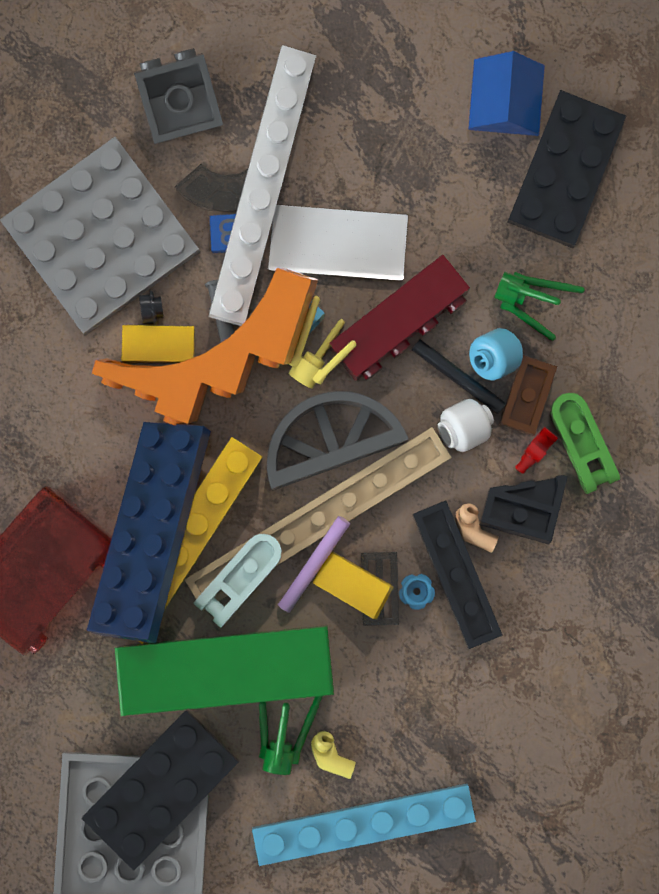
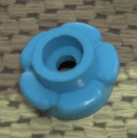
M411 574L402 580V589L399 590V597L404 604H409L411 609L419 610L423 609L427 603L433 601L435 589L431 586L432 581L426 575L419 574L415 576ZM415 588L420 589L419 595L413 593Z

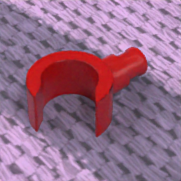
M544 426L526 447L521 461L516 464L515 468L520 473L525 474L529 467H532L536 462L538 463L547 454V450L557 441L558 437Z

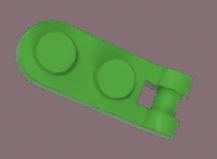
M565 393L555 399L551 405V418L584 492L589 494L596 491L598 485L605 482L612 484L620 480L619 472L583 397L575 393ZM598 459L601 469L591 473L587 463Z

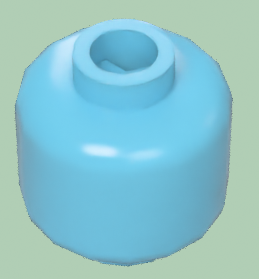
M497 328L477 337L473 341L469 350L470 362L478 375L487 380H497L516 371L521 365L523 348L514 333L507 329Z

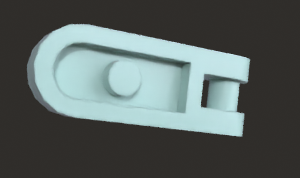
M258 534L252 537L193 604L201 611L203 609L208 611L214 617L213 622L221 628L280 561L282 550L276 538L268 534ZM220 590L231 598L225 607L214 598Z

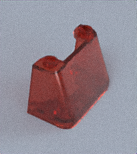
M45 486L0 535V638L23 656L29 652L35 655L49 639L44 635L48 630L47 626L94 572L104 568L112 536L54 487Z

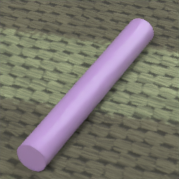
M338 516L279 602L278 606L288 613L291 612L350 526V523L345 518Z

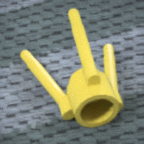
M314 296L292 361L289 363L292 368L288 373L295 380L311 389L314 388L316 383L321 385L326 376L356 347V342L351 341L323 367L325 362L322 358L329 349V343L338 336L345 324V321L340 319L315 355L307 351L302 356L320 301L319 296Z

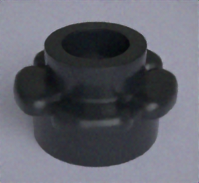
M149 291L147 295H139L143 324L154 323V326H157V319L164 318L161 296L154 297L153 291Z

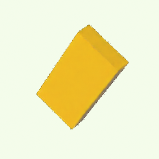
M122 325V362L180 363L195 357L194 326Z
M333 551L323 563L313 581V584L372 619L378 618L394 586Z

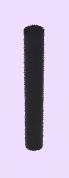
M421 339L412 348L414 353L496 414H499L505 406L506 402Z

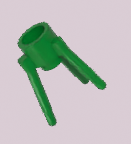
M504 272L494 296L495 299L502 301L500 308L513 313L540 334L554 341L556 339L555 334L515 306V303L523 305L526 295L555 305L561 303L559 298L531 289L530 285L575 293H584L585 288L568 283L529 277L517 272L514 275Z
M316 696L293 750H291L292 743L285 741L290 704L287 702L283 704L277 740H271L269 746L266 702L259 703L261 740L259 758L264 759L263 771L279 775L291 774L292 765L299 764L301 750L323 696Z

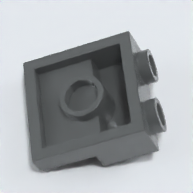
M194 48L175 53L176 61L162 64L160 58L139 63L141 70L134 72L154 144L223 125L204 54L196 55Z

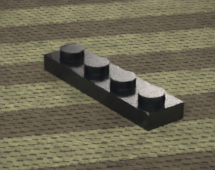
M445 500L412 514L467 648L471 649L503 636L447 501Z

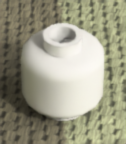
M473 399L463 400L442 412L440 422L438 423L439 435L448 448H454L460 452L468 451L489 440L492 431L491 425L494 423L493 415L486 405L481 406Z

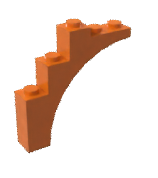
M276 268L264 297L250 317L228 339L206 353L180 363L163 366L132 365L108 358L95 361L92 374L102 377L101 383L106 386L122 389L124 385L135 389L134 395L142 399L155 401L157 397L158 401L154 412L164 415L163 421L176 426L177 424L185 425V423L195 422L198 420L209 385L211 386L210 392L226 398H231L232 394L236 395L244 392L256 355L259 356L257 362L278 369L280 364L291 363L318 279L286 268Z

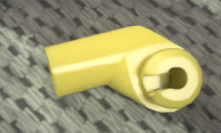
M327 731L317 733L311 741V749L318 767L350 779L356 762L338 756L334 737L331 733Z

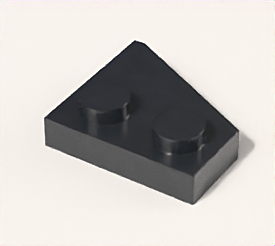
M558 475L555 478L541 481L530 480L513 486L491 487L487 493L479 525L549 545L552 542L568 476Z

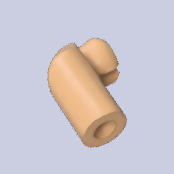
M470 503L462 505L456 511L455 522L462 539L467 543L492 553L499 536L481 529L478 519L479 511L475 505Z

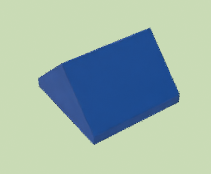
M515 51L474 59L468 130L539 136L545 65Z

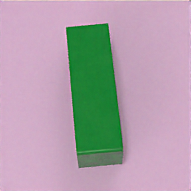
M328 625L124 645L114 648L120 716L334 695Z

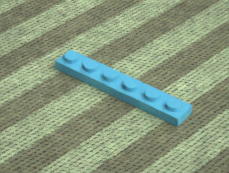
M462 784L252 827L258 864L262 866L473 823L476 820L468 784Z

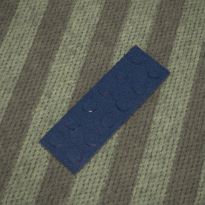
M143 422L88 623V632L95 635L156 643L211 433L206 427Z

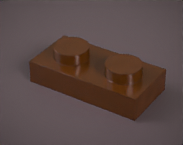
M523 355L522 363L517 369L499 425L534 436L558 366Z

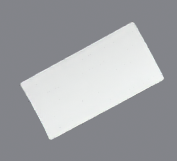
M276 205L272 220L268 269L275 271L276 268H286L298 273L403 280L408 216Z

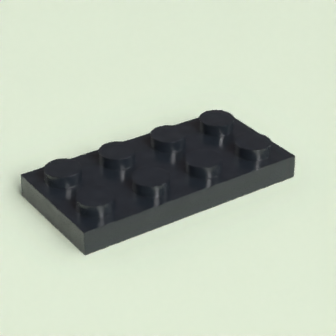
M560 90L507 223L574 248L626 115Z
M185 710L81 819L135 871L239 763V760L188 710Z

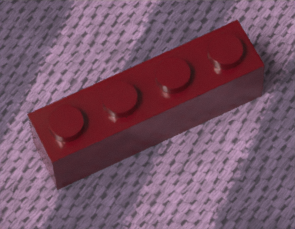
M442 254L329 343V349L336 356L348 343L355 341L356 347L340 363L355 381L362 376L367 381L383 368L380 362L391 354L395 359L411 346L408 340L418 332L425 336L439 324L436 318L446 310L453 314L467 302L464 296L467 295L470 287Z

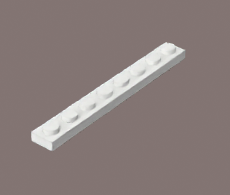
M284 45L280 49L208 317L239 326L246 321L316 55Z

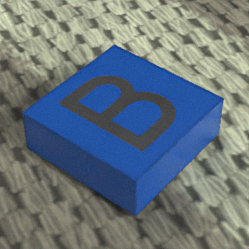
M236 214L209 216L212 253H226Z

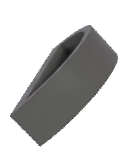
M345 391L315 395L290 410L279 423L272 436L267 455V474L271 490H277L407 443L409 438L395 415L381 403L370 397ZM344 404L359 407L361 409L343 447L339 449L324 406ZM314 410L329 453H324L286 434L301 417ZM371 413L380 418L390 429V431L357 442ZM281 445L310 458V460L277 471L278 454Z

